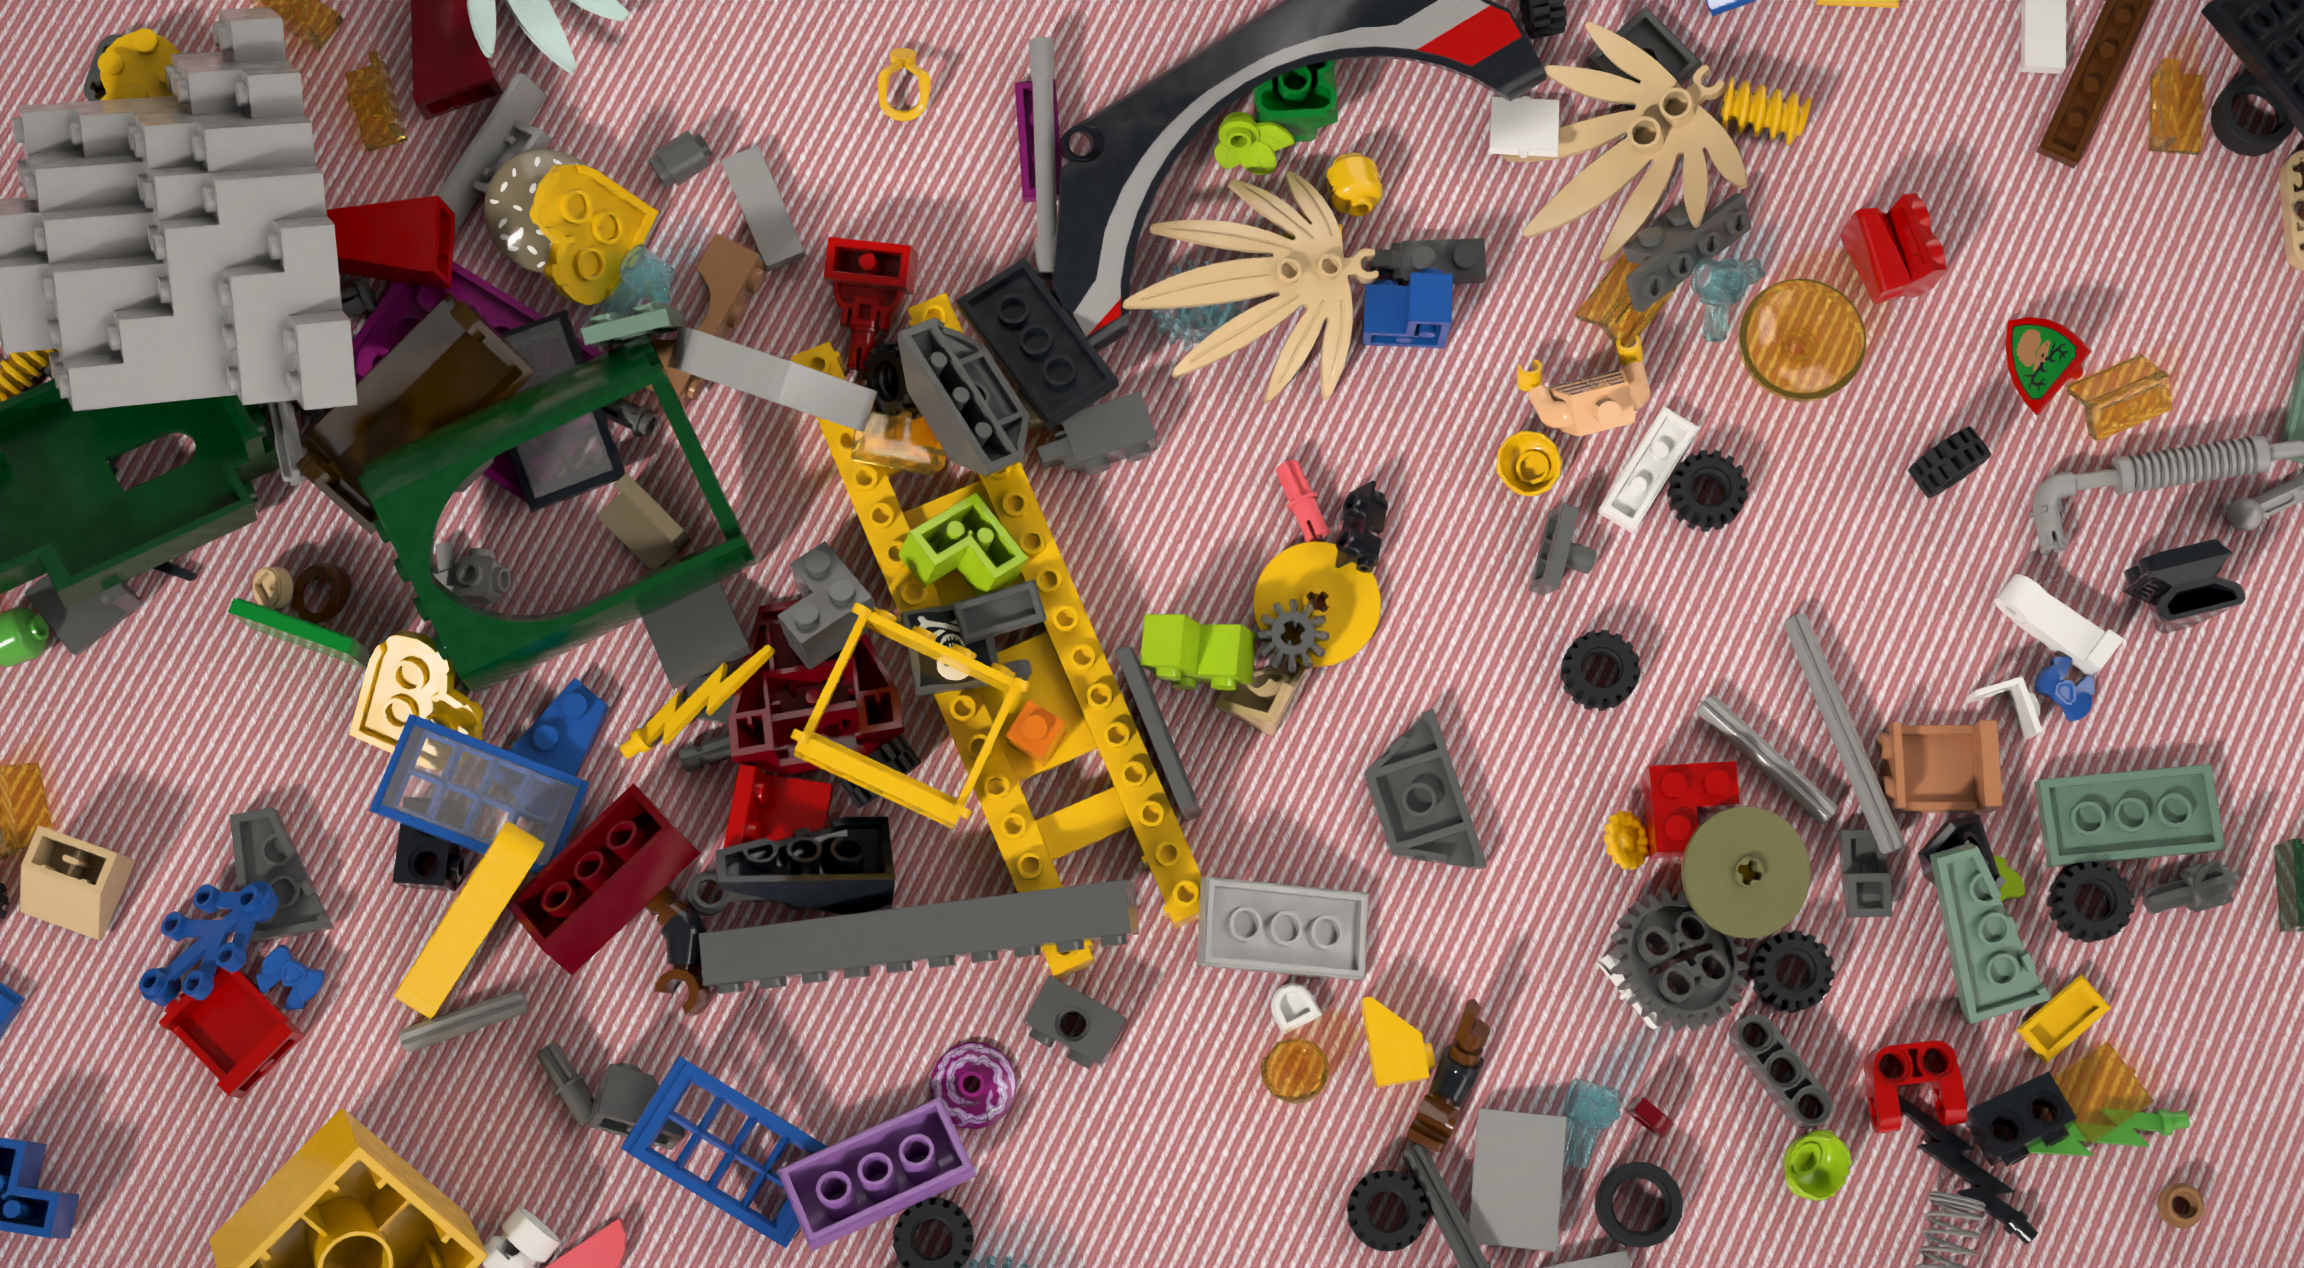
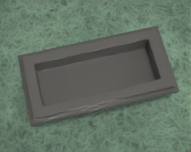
M1035 579L952 604L964 645L1047 621Z

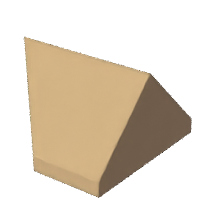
M1296 664L1295 673L1289 672L1288 665L1280 666L1277 669L1273 667L1253 670L1252 684H1237L1236 690H1222L1214 707L1273 736L1307 668Z

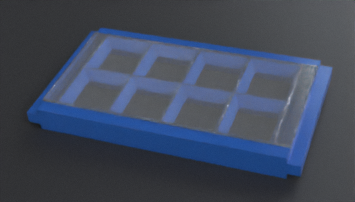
M409 714L369 811L483 855L508 820L545 843L528 871L537 875L564 849L590 783L419 716Z

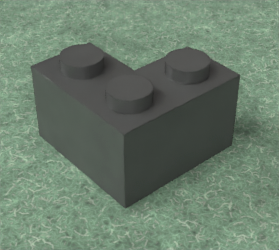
M825 541L790 563L798 592L803 596V599L777 615L787 644L809 670L844 648L859 616L851 612L855 603L868 607L871 612L875 607L870 593ZM865 627L862 635H864L871 629Z

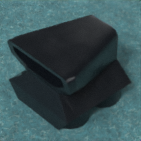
M2216 539L2155 553L2137 561V566L2124 571L2126 583L2122 592L2148 603L2157 631L2163 634L2191 628L2242 604L2246 599L2240 584L2215 576L2232 554L2229 549L2220 543V540Z

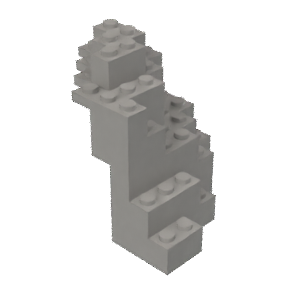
M270 7L218 10L219 21H213L212 29L215 46H220L221 52L171 54L172 66H165L167 89L172 91L173 96L18 106L19 117L11 118L14 142L23 144L24 159L17 160L19 183L22 185L23 192L26 193L27 197L0 199L1 346L4 354L56 349L57 352L49 353L52 378H55L56 388H59L61 399L68 398L73 411L237 395L243 405L297 400L304 410L358 405L351 323L348 316L342 310L335 224L327 217L323 172L315 165L312 122L304 116L301 73L286 60L283 19Z

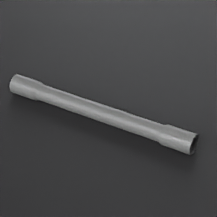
M1035 37L1029 40L1030 76L1033 87L1037 238L1035 240L1036 273L1042 279H1051L1057 228L1053 78L1055 74L1054 41L1049 37Z

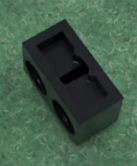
M404 796L402 807L426 815L432 798ZM443 799L438 813L444 814L446 824L462 829L468 815L465 812V806L456 800ZM400 824L392 882L404 888L455 892L456 881L462 879L464 872V857L459 855L460 846ZM437 855L439 858L438 870L433 875L424 876L422 871L424 861L430 856Z
M2048 1071L1971 1108L1967 1113L1966 1125L1990 1166L2004 1161L2008 1167L2031 1155L2028 1148L2043 1142L2045 1147L2048 1148L2070 1136L2068 1129L2073 1125L2077 1117ZM2042 1105L2051 1112L2052 1121L2041 1122L2037 1120L2032 1114L2031 1106ZM2004 1124L2009 1127L2013 1134V1140L2001 1141L1996 1138L1992 1132V1125Z

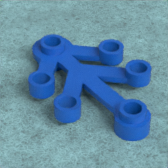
M255 881L244 887L240 892H222L210 884L202 885L194 894V906L207 914H212L218 909L232 910L221 920L189 919L176 911L169 913L161 924L162 934L174 941H181L185 937L199 939L167 967L152 968L143 974L139 982V988L142 991L143 997L158 1006H167L180 992V976L200 959H202L199 970L189 973L182 985L183 992L198 1001L205 999L211 993L214 986L213 978L218 966L231 973L238 971L246 961V949L256 923L266 922L277 909L278 896L274 893L271 885L264 881ZM236 929L232 942H227L229 935Z

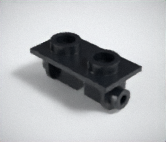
M1373 480L1350 492L1344 501L1343 512L1345 514L1343 525L1336 542L1338 550L1335 563L1336 568L1353 562L1356 564L1358 571L1370 573L1373 571V567L1378 565L1382 539L1369 533V531L1371 530L1377 534L1383 532L1388 502L1385 500V494L1375 491L1376 482Z

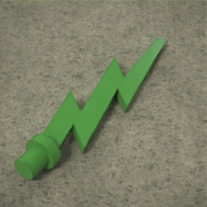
M2165 1108L2156 1110V1113L2100 1109L2099 1112L2113 1126L2073 1123L2068 1129L2070 1134L2068 1138L2048 1148L2041 1142L2028 1148L2030 1154L2092 1157L2093 1154L2080 1142L2149 1147L2150 1145L2135 1130L2159 1132L2161 1136L2172 1135L2173 1130L2189 1128L2190 1122L2186 1110L2169 1112Z

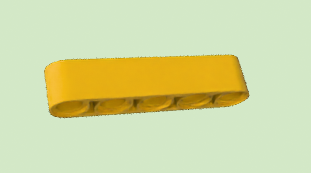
M507 820L400 983L393 995L395 999L432 1019L545 845L543 841Z

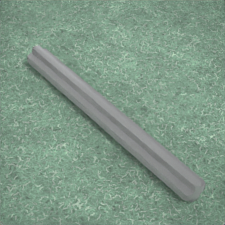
M1806 614L1792 616L1786 620L1784 627L1880 852L1883 854L1895 852L1904 846V839Z

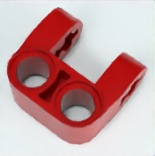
M1932 1040L1891 1045L1872 1051L1867 1056L1864 1062L1866 1097L1871 1124L1875 1133L1881 1134L1901 1130V1111L1897 1087L1931 1083L1936 1115L1940 1124L1947 1126L1966 1123L1967 1102L1957 1056L1949 1044L1943 1041ZM1927 1050L1935 1052L1940 1058L1941 1067L1936 1074L1929 1072L1924 1066L1923 1056ZM1884 1055L1893 1058L1897 1064V1073L1893 1079L1885 1077L1880 1071L1879 1062Z

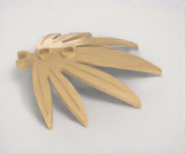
M1588 21L1585 27L1604 55L1620 70L1640 81V83L1607 72L1572 66L1546 65L1544 67L1546 75L1560 85L1583 96L1609 103L1636 105L1635 109L1603 115L1560 127L1558 157L1527 155L1526 158H1521L1519 155L1502 154V156L1508 162H1539L1561 159L1591 151L1627 135L1625 139L1610 148L1573 178L1542 208L1522 231L1525 238H1532L1583 217L1619 193L1650 162H1653L1628 199L1600 255V260L1606 263L1636 236L1650 218L1667 188L1679 155H1684L1683 195L1687 214L1694 228L1699 227L1708 199L1709 177L1704 154L1705 149L1708 150L1717 170L1730 183L1744 189L1748 186V180L1743 160L1733 140L1725 129L1700 106L1706 100L1720 97L1726 89L1725 83L1721 79L1712 87L1703 86V81L1712 73L1707 65L1700 67L1695 72L1693 83L1685 90L1659 62L1638 46L1618 34Z
M1288 171L1284 178L1294 202L1305 219L1290 205L1272 193L1242 181L1232 180L1228 185L1232 191L1267 220L1293 236L1294 240L1257 227L1227 221L1178 220L1152 224L1148 229V232L1220 249L1269 254L1272 257L1238 259L1195 268L1169 277L1127 298L1122 307L1124 309H1174L1231 303L1269 294L1275 297L1244 311L1201 341L1173 369L1172 377L1177 378L1217 362L1244 348L1279 325L1299 307L1304 306L1306 308L1305 314L1292 330L1275 363L1265 392L1264 401L1266 403L1272 401L1299 370L1314 346L1324 320L1327 323L1321 347L1320 382L1322 398L1327 400L1339 380L1351 340L1353 304L1348 279H1354L1361 284H1369L1378 278V271L1367 272L1361 267V261L1372 260L1375 256V250L1369 248L1362 249L1354 257L1344 258L1340 229L1331 208L1322 195L1309 182L1292 171Z

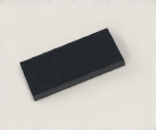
M1026 258L955 300L958 310L1048 430L1119 387L1116 376Z

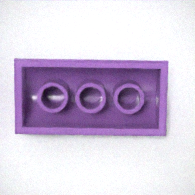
M941 1096L777 1170L811 1252L976 1177L975 1169Z

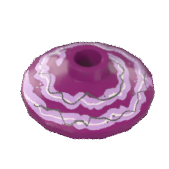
M966 1042L951 1047L938 1059L931 1074L930 1093L932 1099L941 1096L954 1125L964 1129H982L997 1123L1008 1113L1016 1097L1017 1078L1011 1062L999 1049L986 1043ZM971 1076H975L980 1080V1088L974 1093L967 1092L964 1087L965 1080Z

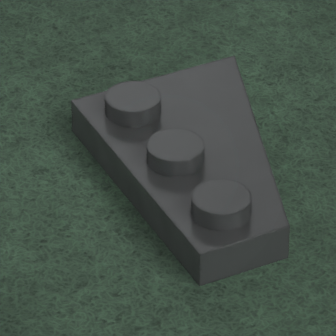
M267 808L230 815L238 892L252 882L264 881L273 887L274 893L278 896V906L275 913L266 922L256 923L249 944L334 929L278 810Z

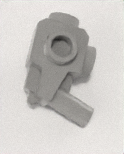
M443 542L435 546L439 573L435 574V577L446 588L472 604H496L501 599L502 592L509 590L511 584L510 572L495 560V553L493 551L483 548H472L469 551V556H461L460 563H455L453 545L451 543Z

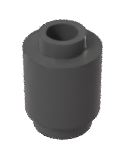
M687 130L655 151L656 156L648 161L664 186L668 188L674 183L677 186L681 185L709 167L710 163L707 157L713 153L700 133L692 136Z

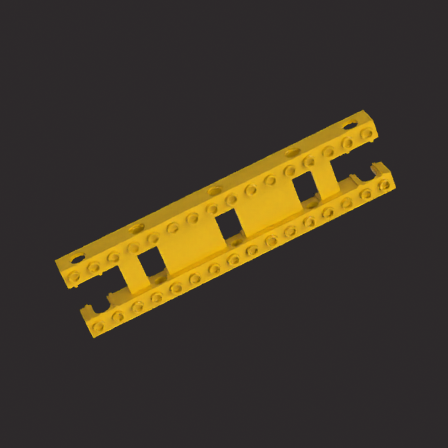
M946 293L907 308L910 316V321H908L910 327L936 318L945 323V327L964 334ZM830 341L791 357L794 363L846 380L843 374L846 369L839 351L834 352ZM816 417L900 616L903 611L952 605L953 603L978 596L957 568L923 588L898 556L911 530L974 493L980 496L1028 558L1016 581L1007 587L1035 579L1047 621L1043 622L1046 632L997 653L999 664L1021 659L1029 660L1032 673L1027 682L1031 686L1027 693L1018 690L973 787L1017 892L1063 887L1052 861L1131 828L1143 855L1141 857L1144 870L1149 869L1150 873L1153 874L1164 899L1163 914L1165 918L1170 917L1175 929L1199 919L1201 873L1021 463L1018 462L987 477L979 474L980 481L903 513L888 477L945 454L944 449L925 419L920 417L871 438L867 427L864 432ZM993 686L934 694L968 776L1007 694ZM1028 699L1066 723L1067 733L1045 767L1009 746L1005 738L1006 733ZM1097 749L1099 756L1103 758L1113 787L1038 820H1034L1019 782ZM1084 941V950L1058 952L1057 945L1041 947L1051 972L1057 980L1095 964L1091 953L1094 950L1091 941Z

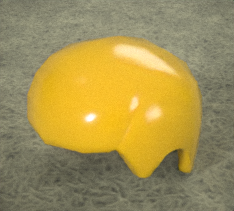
M1523 430L1507 437L1498 449L1496 469L1499 477L1514 493L1527 497L1538 496L1551 490L1561 477L1562 457L1554 442L1540 432Z

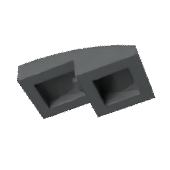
M1838 830L1841 879L1847 917H1893L1891 873H1887L1886 854L1880 852L1872 831Z

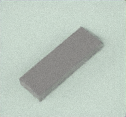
M759 145L720 160L768 272L805 257V251Z

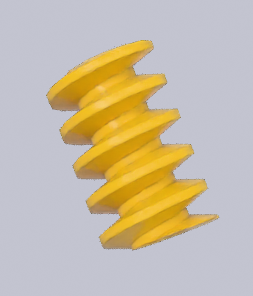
M1730 77L1719 116H1721V126L1726 130L1733 119L1737 120V132L1742 134L1748 124H1753V135L1756 138L1760 136L1765 128H1769V138L1772 142L1776 140L1781 132H1784L1786 145L1790 146L1796 137L1800 136L1803 132L1812 97H1807L1802 105L1799 106L1797 93L1792 92L1783 102L1782 90L1775 88L1771 95L1766 98L1765 85L1759 84L1755 91L1750 94L1749 81L1743 80L1738 88L1734 90L1733 77Z

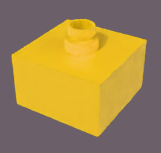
M341 1108L209 1239L217 1268H477L488 1257L468 1214L344 1108Z

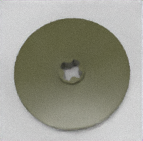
M1741 806L1719 811L1698 826L1685 848L1681 876L1687 900L1694 912L1705 924L1715 931L1731 937L1759 938L1782 929L1797 915L1808 894L1811 869L1808 853L1801 837L1785 819L1763 808ZM1750 862L1749 869L1755 872L1754 878L1745 879L1742 883L1743 875L1737 872L1739 865H1747Z

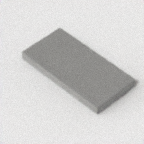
M1203 877L1201 878L1196 966L1356 981L1365 980L1369 893Z

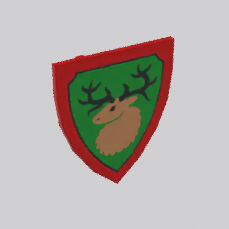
M2025 317L2008 321L2005 344L2008 369L2013 384L2024 402L2035 415H2039L2069 378L2076 380L2083 375L2084 370L2081 363L2091 353V350L2068 327L2050 319Z

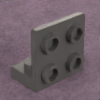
M47 574L25 591L27 599L67 649L74 655L82 653L143 604L126 581L67 608L63 606Z

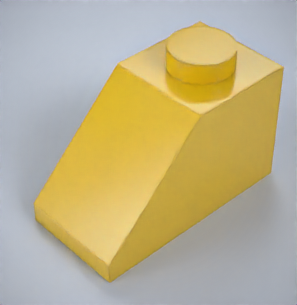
M1362 998L1360 1005L1374 1087L1381 1088L1429 1079V1070L1436 1068L1431 1042L1424 1043L1420 1031L1374 998Z

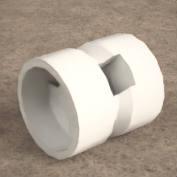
M518 1206L502 1224L503 1234L501 1236H492L484 1245L488 1257L481 1264L485 1268H535L537 1262H546L562 1242L540 1219L523 1207Z

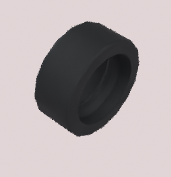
M2251 73L2240 75L2229 83L2219 94L2211 109V125L2215 136L2225 148L2239 155L2255 157L2270 153L2292 133L2295 127ZM2251 94L2265 99L2274 108L2276 113L2277 125L2275 129L2268 135L2252 134L2242 129L2235 121L2231 110L2232 104L2238 96Z
M1631 1162L1616 1167L1602 1179L1596 1191L1595 1212L1600 1226L1611 1239L1625 1246L1644 1248L1662 1243L1675 1232L1682 1218L1683 1199L1678 1184L1666 1170L1652 1163ZM1633 1178L1646 1179L1654 1183L1661 1191L1665 1201L1664 1214L1660 1222L1652 1229L1643 1232L1632 1231L1624 1227L1615 1217L1612 1208L1613 1196L1617 1188L1623 1182Z

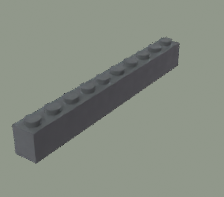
M1124 879L699 933L703 986L718 987L719 994L744 992V983L760 982V989L787 986L786 978L802 976V984L829 981L828 973L844 971V979L871 976L870 968L886 966L887 973L913 971L912 963L928 961L929 968L949 967L956 965L955 957L970 955L972 963L998 960V952L1014 950L1015 958L1041 955L1040 947L1057 945L1058 952L1084 950V941L1101 940V947L1128 944L1127 936L1139 935L1134 882Z

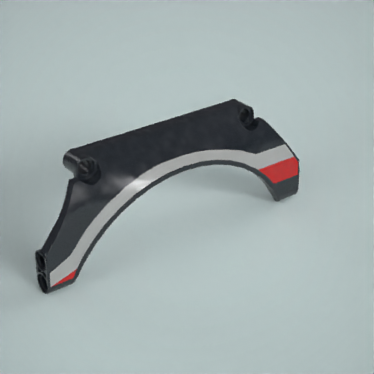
M1283 0L1071 127L1062 135L1059 141L1061 155L1070 163L1060 168L1058 216L1050 291L1097 352L1127 335L1129 309H1124L1122 304L1130 297V278L1135 249L1145 216L1160 184L1180 153L1208 122L1242 95L1277 76L1314 64L1339 59L1372 57L1407 60L1435 66L1466 77L1510 102L1547 79L1545 69L1521 25L1512 15L1511 11L1490 0ZM1075 133L1083 134L1089 140L1090 149L1084 156H1078L1070 149L1069 140Z

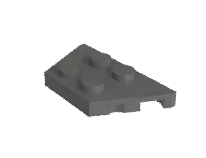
M1433 709L1428 710L1381 758L1377 759L1364 772V778L1390 855L1479 870L1486 868L1487 863Z

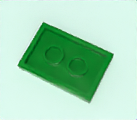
M238 597L237 599L233 598L228 613L255 631L367 669L369 659L373 652L353 637Z

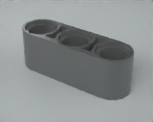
M1751 1014L1736 1021L1729 1032V1042L1733 1050L1785 1117L1793 1125L1800 1128L1814 1127L1826 1122L1832 1112L1831 1098L1776 1026L1767 1017L1760 1014ZM1746 1024L1755 1025L1760 1029L1762 1041L1758 1047L1749 1046L1744 1041L1742 1032ZM1775 1059L1784 1061L1789 1067L1790 1076L1785 1083L1777 1082L1771 1075L1770 1067ZM1803 1095L1811 1096L1817 1103L1818 1110L1813 1119L1805 1118L1799 1111L1798 1103Z

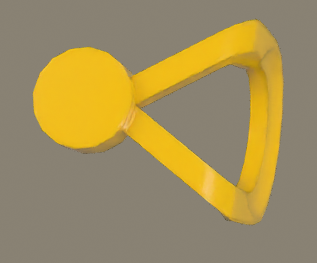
M909 48L891 50V64L885 67L878 76V98L881 109L893 120L902 122L913 120L924 112L930 92V77L925 70L916 65L917 53ZM904 67L918 77L920 98L915 107L910 110L901 111L889 104L887 101V90L890 76Z

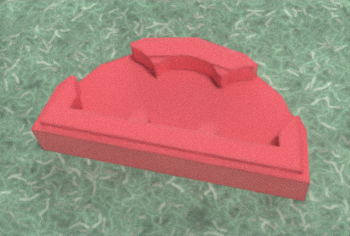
M618 1218L544 1268H620L626 1253V1241L628 1240V1234L622 1218Z

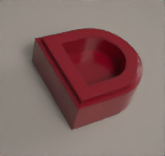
M1633 1097L1625 1108L1627 1114L1660 1138L1665 1137L1674 1125L1663 1112L1644 1097Z

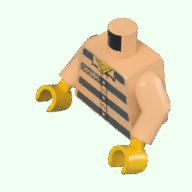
M1634 335L1635 345L1632 347L1621 346L1620 338L1616 340L1618 361L1624 366V370L1618 369L1547 387L1542 385L1543 366L1539 360H1532L1531 372L1522 369L1521 364L1517 366V386L1520 390L1529 392L1528 397L1542 423L1549 428L1575 436H1584L1636 422L1634 411L1640 410L1650 398V388L1645 367L1641 363L1643 361L1642 343L1638 335Z

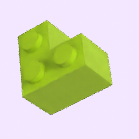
M977 493L911 530L898 554L923 588L957 568L978 596L1003 589L1015 582L1028 560L1027 556Z
M1145 614L1140 665L1155 673L1156 679L1171 682V687L1175 689L1196 690L1197 684H1211V688L1217 690H1236L1237 684H1252L1256 634L1241 624H1200L1185 614Z

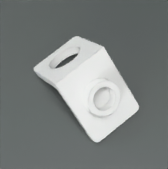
M2023 676L1975 690L1966 697L1969 704L2007 692L2024 739L2033 738L2042 732L2038 716H2040L2038 700L2033 692H2028Z

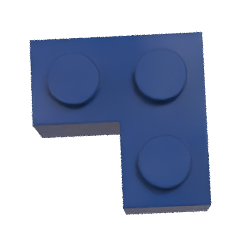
M1423 268L1418 270V273L1410 272L1408 286H1398V283L1392 280H1378L1373 285L1366 284L1363 296L1362 345L1445 348L1452 323L1453 274H1443V271L1437 268Z
M0 1137L1 1231L45 1238L70 1239L79 1194L37 1188L47 1144Z

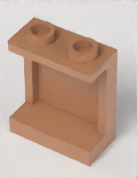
M1979 720L1974 725L1902 726L1901 722H1891L1883 728V733L1879 734L1877 742L1878 756L1880 759H1885L1886 776L1881 777L1880 786L1892 813H1991L2003 806L1997 720Z

